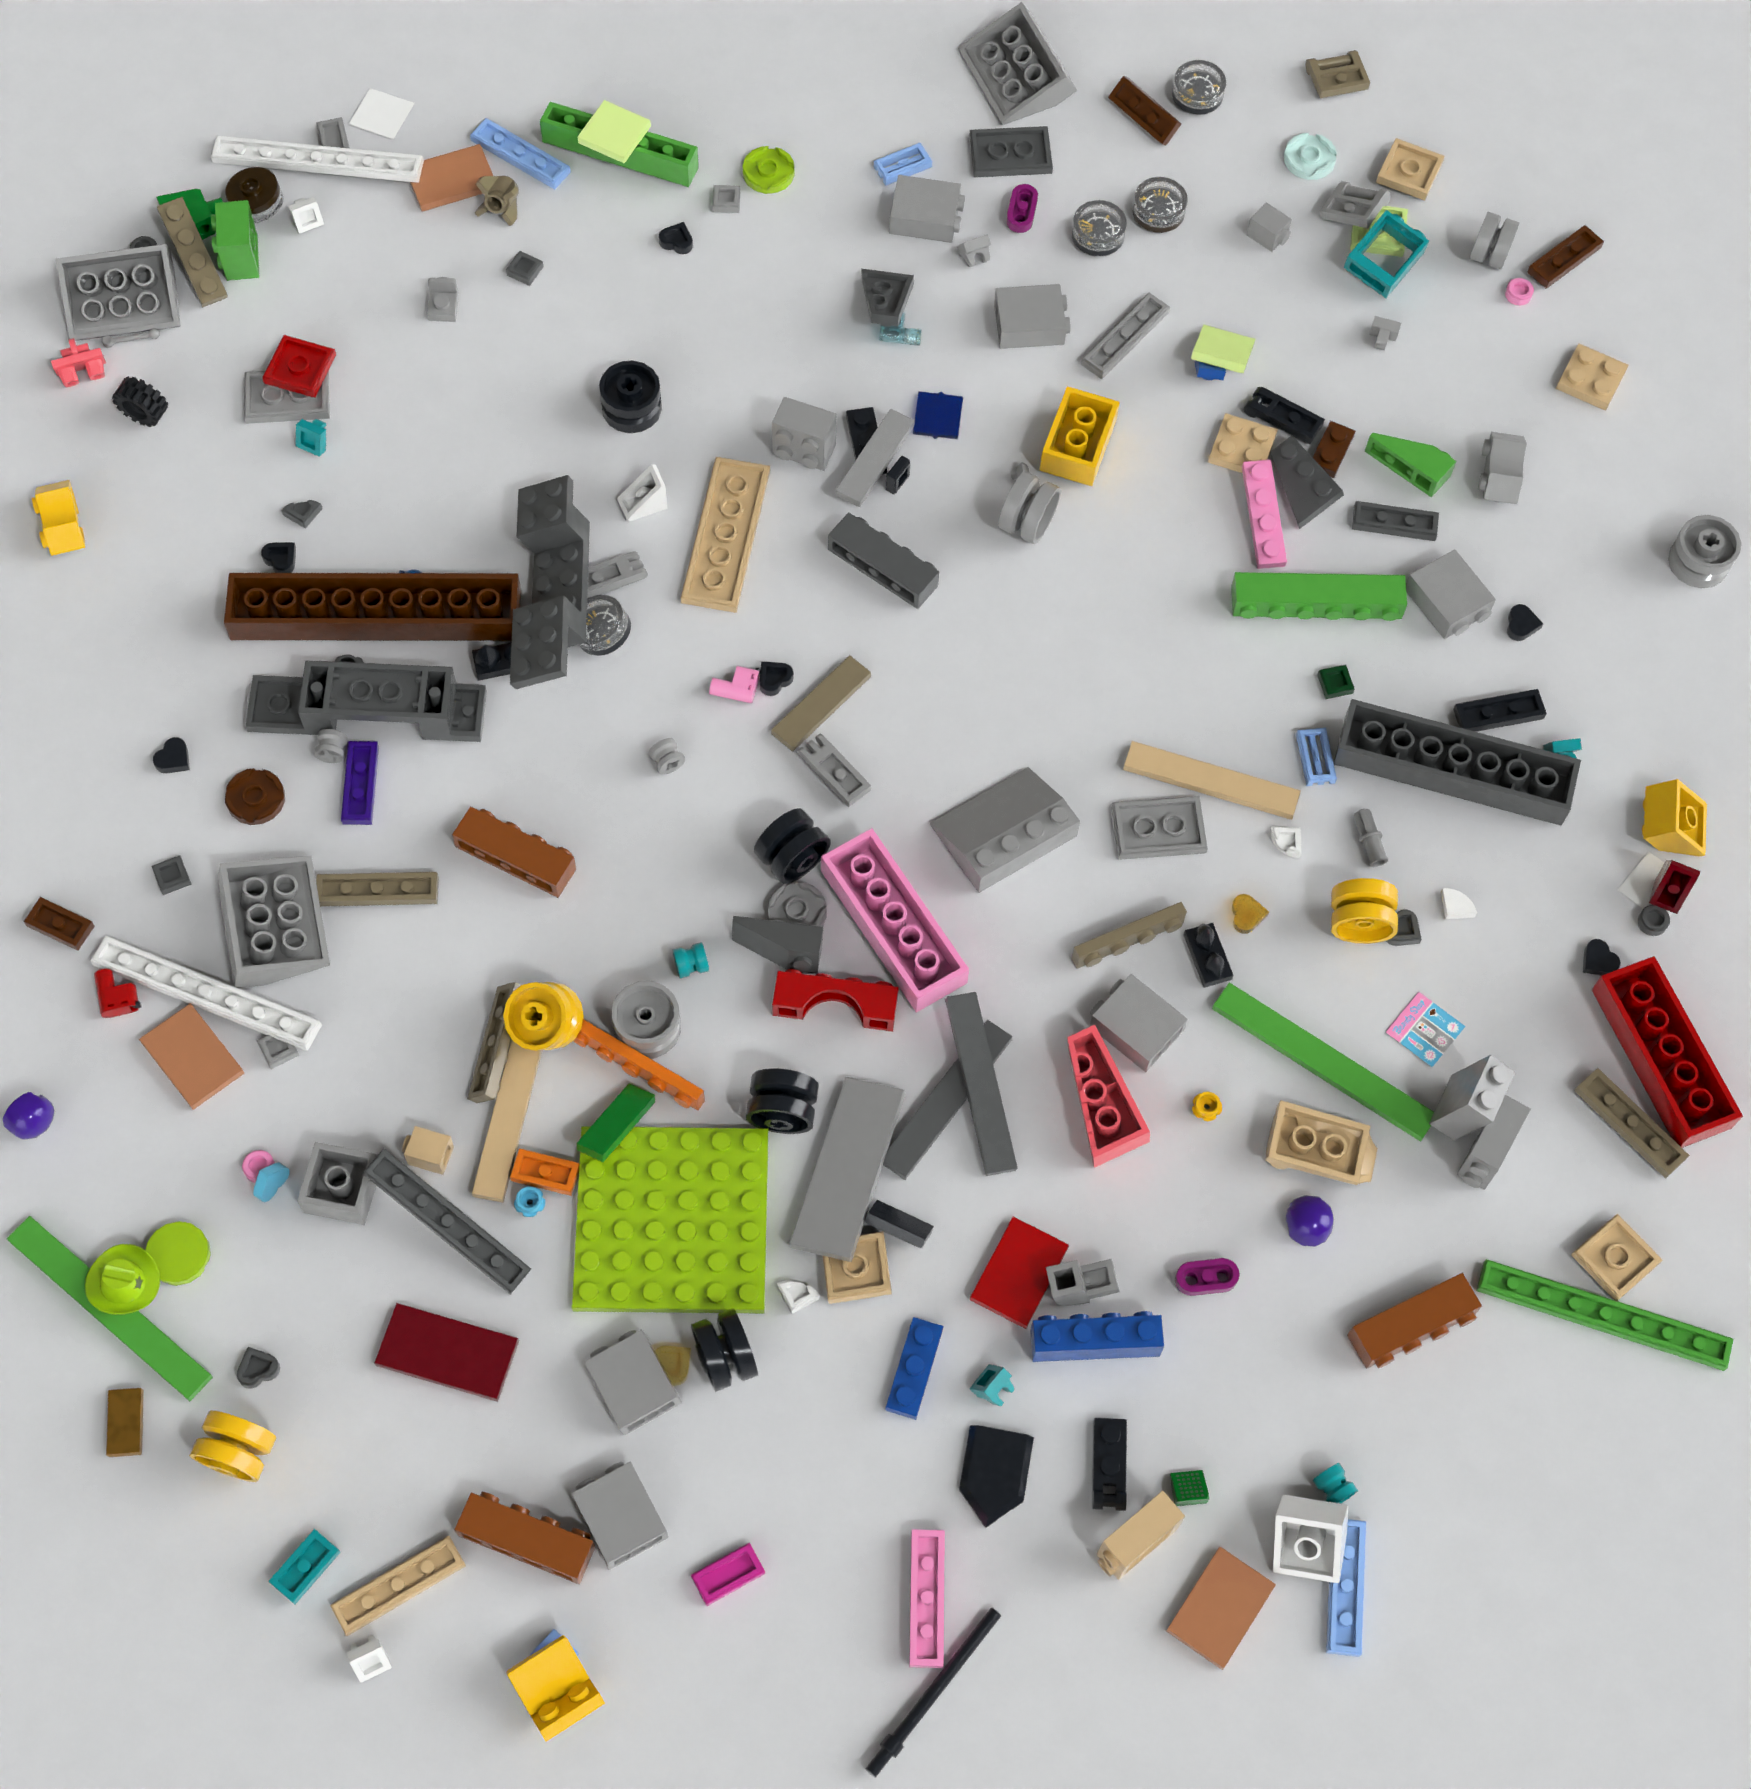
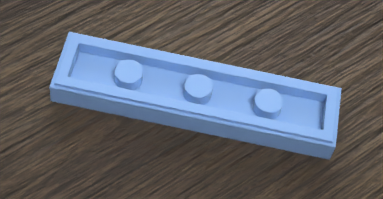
M487 118L470 134L472 142L480 144L482 148L554 190L571 173L570 166Z
M1348 1519L1340 1582H1329L1326 1653L1355 1657L1362 1655L1366 1521Z

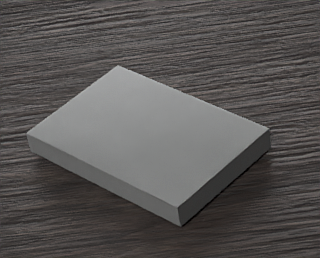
M265 371L245 372L244 419L246 424L298 421L301 419H330L329 371L316 398L264 384L262 377Z
M1200 796L1112 802L1111 808L1119 860L1207 853L1208 848Z

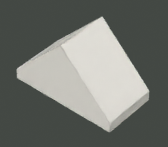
M651 464L617 498L627 521H633L668 509L666 487L654 464Z

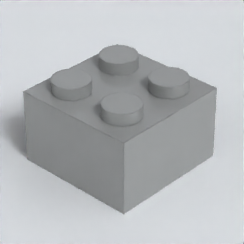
M784 397L772 421V454L777 455L783 460L801 463L810 469L816 468L824 471L836 446V413Z
M315 1142L297 1200L303 1213L365 1225L376 1185L365 1177L363 1172L377 1157V1154Z

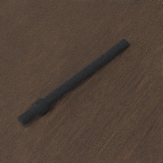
M993 1608L989 1609L893 1734H888L880 1743L882 1748L865 1768L870 1775L876 1778L892 1757L896 1758L904 1748L902 1743L1000 1619L1001 1615Z

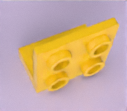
M565 1635L552 1641L506 1672L546 1742L605 1704Z

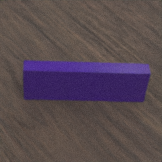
M348 741L341 814L342 825H372L379 752L378 741Z

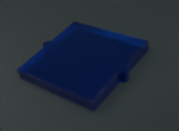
M919 391L913 434L932 436L933 439L938 437L958 439L963 396L947 395L943 392L929 393Z

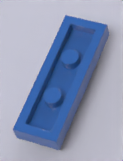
M913 1317L885 1411L917 1419L944 1326Z

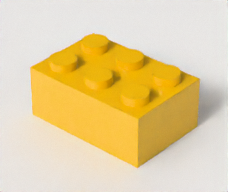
M1067 386L1042 451L1039 471L1093 486L1117 421L1120 402Z

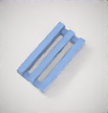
M921 143L874 161V169L878 170V175L880 178H883L885 186L896 182L898 175L911 176L932 167V160Z
M1326 727L1297 730L1296 738L1306 786H1312L1313 783L1324 785V782L1335 784L1337 777ZM1317 735L1320 737L1327 774L1322 772L1315 738ZM1307 736L1309 740L1316 775H1313L1308 748L1305 737Z

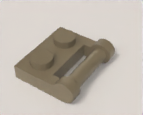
M1357 50L1349 51L1347 55L1306 60L1307 74L1311 76L1320 99L1369 89L1370 80Z

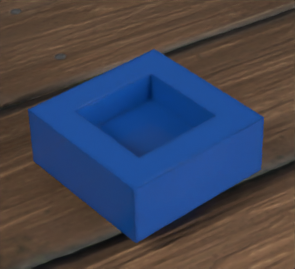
M1195 360L1197 377L1205 380H1224L1226 369Z

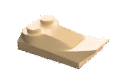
M1280 1100L1270 1129L1265 1161H1268L1271 1166L1277 1169L1293 1168L1358 1185L1364 1182H1371L1378 1148L1371 1139L1369 1125Z

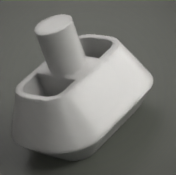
M1022 462L1016 467L1017 473L1011 474L1012 480L1017 479L1024 471L1029 473L1027 464Z

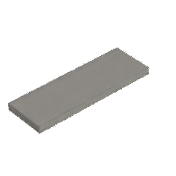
M845 1077L790 1242L791 1248L852 1262L905 1097L903 1089Z

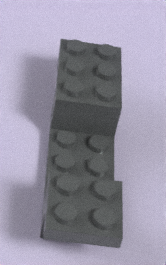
M569 475L518 489L516 537L534 553L532 604L513 609L510 685L515 689L567 676L568 647L586 643L590 522L573 505V480Z
M305 661L303 677L253 675L245 727L247 732L318 735L319 731L323 729L336 730L337 720L418 723L423 740L481 742L487 690L486 685L456 684L452 667Z

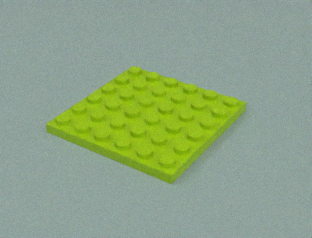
M581 1126V1137L591 1126ZM634 1127L604 1162L580 1152L572 1299L573 1312L722 1313L734 1308L736 1313L765 1314L768 1129Z

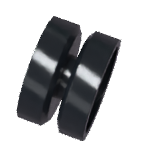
M633 360L622 361L610 366L602 374L599 388L602 413L608 425L617 431L637 433L652 427L658 421L662 411L659 377L651 367L645 363Z
M797 808L784 813L764 830L754 846V853L764 864L771 865V872L781 883L788 884L802 878L821 861V856L827 853L831 845V839L822 829L814 827V821L803 809Z
M773 1068L756 1071L751 1077L750 1094L753 1097L747 1103L746 1120L759 1129H768V1131L774 1133L800 1134L813 1129L815 1109L812 1105L817 1102L819 1083L813 1077L793 1070Z
M734 1308L718 1314L717 1325L720 1332L718 1336L712 1323L707 1319L691 1324L698 1358L715 1392L731 1386L732 1376L728 1366L730 1364L736 1376L742 1381L758 1376L751 1347Z

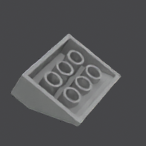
M1022 2L958 48L1003 125L1055 107L1077 91L1034 17Z
M166 244L56 258L69 339L74 338L75 341L104 336L145 332L153 328L160 330L180 327L171 249Z
M1029 767L930 822L933 830L978 893L1077 837L1080 820L1064 798Z
M312 856L220 863L218 885L234 987L243 988L267 985L330 965Z

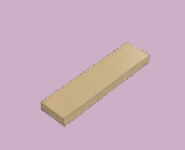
M447 1536L330 1606L345 1635L349 1636L464 1568L466 1565L451 1537Z

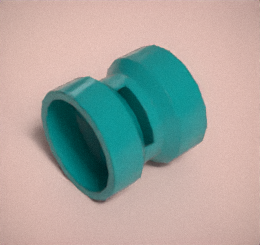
M702 942L693 944L691 949H683L682 947L672 949L680 979L689 977L694 971L700 974L709 972L707 956Z
M1340 1463L1326 1469L1312 1480L1318 1489L1323 1490L1327 1494V1502L1341 1504L1358 1492L1353 1482L1346 1481L1344 1476L1345 1470Z

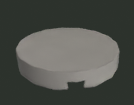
M794 882V884L780 886L771 895L768 902V920L823 927L827 918V906L824 896L813 885L804 882Z

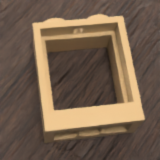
M1161 1491L1102 1542L1097 1556L1100 1558L1098 1564L1108 1576L1114 1575L1118 1580L1121 1579L1179 1528L1185 1515L1167 1494Z

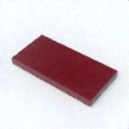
M396 1303L374 1364L377 1367L498 1402L519 1339Z

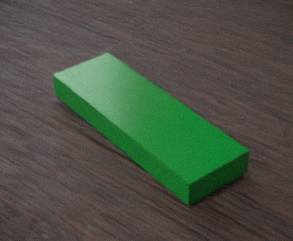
M629 1083L577 1142V1150L604 1162L653 1106L655 1095Z

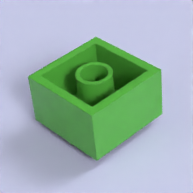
M248 200L215 203V214L211 215L212 229L216 231V236H212V248L214 253H218L217 263L219 270H224L227 281L260 278L258 233Z

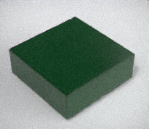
M1346 665L1318 671L1317 676L1325 699L1354 693L1355 688Z

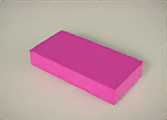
M749 1542L693 1573L691 1577L706 1606H709L763 1576L765 1570Z

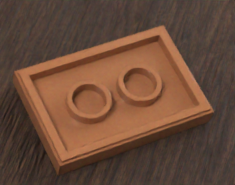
M477 144L424 160L419 183L410 182L423 212L483 194L476 183L479 178L493 176V173L481 145Z
M191 1003L139 1039L193 1110L245 1074Z
M1219 1547L1166 1632L1223 1670L1276 1584L1222 1547Z

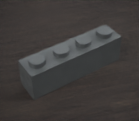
M848 512L828 534V550L916 609H919L938 587L939 571L933 564L922 561L909 548L901 547L893 542L886 533L878 532L861 517H855Z

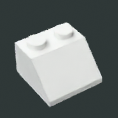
M1282 1495L1275 1520L1273 1572L1339 1583L1347 1536L1349 1505Z

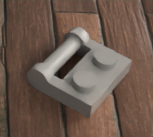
M1341 181L1321 208V218L1369 228L1382 207L1388 205L1391 197L1390 191L1384 189L1375 191L1351 186L1349 182Z

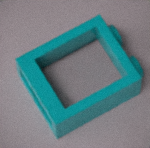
M1386 210L1348 255L1344 268L1384 298H1387L1425 253L1429 240L1426 239L1421 231L1408 226L1399 215L1392 214ZM1382 231L1388 233L1413 252L1394 276L1363 255Z

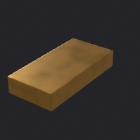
M142 1388L108 1390L106 1455L108 1457L142 1455L144 1390Z

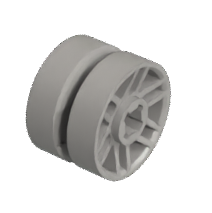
M1487 212L1470 259L1483 263L1488 253H1490L1489 266L1502 269L1520 222L1507 218L1502 227L1499 228L1501 216Z

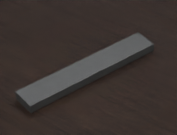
M971 992L947 996L945 1003L985 1175L990 1176L1016 1171L1018 1167L977 993Z
M987 1019L984 1027L994 1064L1012 1041L1013 1036ZM959 1059L954 1062L887 1150L883 1165L904 1180L907 1179L968 1098Z
M383 1148L364 1170L363 1175L508 1294L511 1295L530 1272L531 1268L386 1149Z

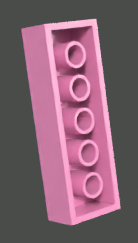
M873 828L821 856L822 874L916 1013L967 984L969 968Z

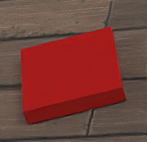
M283 335L262 377L264 384L316 398L336 356L335 349Z

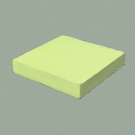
M604 100L578 135V143L625 163L651 127V121Z
M1383 206L1369 228L1352 225L1350 250L1356 247L1386 210L1392 214L1399 215L1407 224L1408 209ZM1382 231L1366 252L1403 257L1405 246L1385 231Z
M1203 324L1191 359L1244 374L1255 339Z

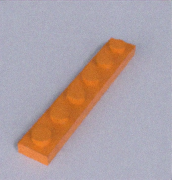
M583 1019L582 1028L574 1040L576 1044L581 1047L588 1045L596 1050V1054L603 1060L610 1063L613 1060L620 1064L628 1075L634 1078L642 1077L648 1081V1085L659 1093L665 1091L674 1096V1100L682 1107L689 1108L691 1106L699 1111L705 1102L703 1089Z

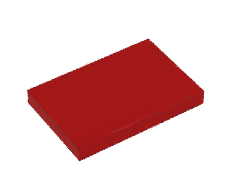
M1013 1216L972 1292L970 1301L1027 1329L1050 1285L1046 1267L1061 1264L1069 1245Z

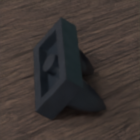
M512 642L496 646L485 644L480 649L472 650L478 681L510 674Z
M1214 923L1201 924L1198 927L1185 930L1184 938L1203 987L1232 980L1234 975Z

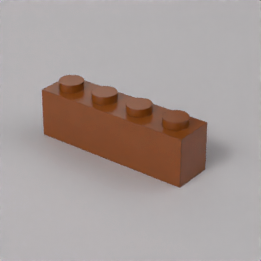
M470 806L452 834L456 848L559 898L576 871L575 859L570 851L563 847L555 848L547 844L539 835H528L522 832L516 824L509 821L504 823L496 819L491 812L485 809H480L479 811Z
M1462 1272L1353 1326L1347 1336L1366 1369L1375 1364L1377 1368H1382L1395 1360L1393 1355L1404 1351L1405 1355L1410 1354L1422 1346V1341L1430 1337L1433 1341H1436L1450 1332L1448 1328L1459 1324L1461 1328L1477 1319L1475 1315L1482 1307V1304Z
M482 1491L480 1496L472 1492L470 1493L454 1529L459 1537L580 1585L596 1548L594 1542L590 1540V1534L577 1528H572L571 1532L559 1527L560 1522L547 1516H542L541 1520L529 1516L530 1511L517 1504H512L510 1508L499 1504L500 1499L490 1493Z

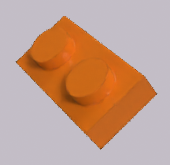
M519 1148L510 1179L513 1182L572 1196L580 1163Z

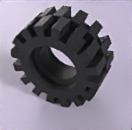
M128 376L124 378L112 396L113 403L118 405L116 408L119 411H124L123 415L126 417L130 416L132 421H139L140 425L143 426L145 424L148 427L156 426L168 408V402L165 401L166 398L160 396L161 392L158 389L154 390L151 384H145V381L142 379L138 381L136 377L130 378Z

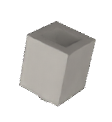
M1266 202L1250 218L1247 236L1273 252L1279 244L1284 245L1291 235L1289 228L1292 219Z

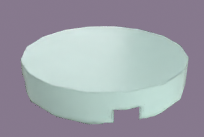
M1302 133L1294 136L1287 143L1284 152V162L1288 170L1295 176L1306 180H1318L1326 177L1333 171L1336 163V148L1323 135L1316 134V136L1309 135V133Z

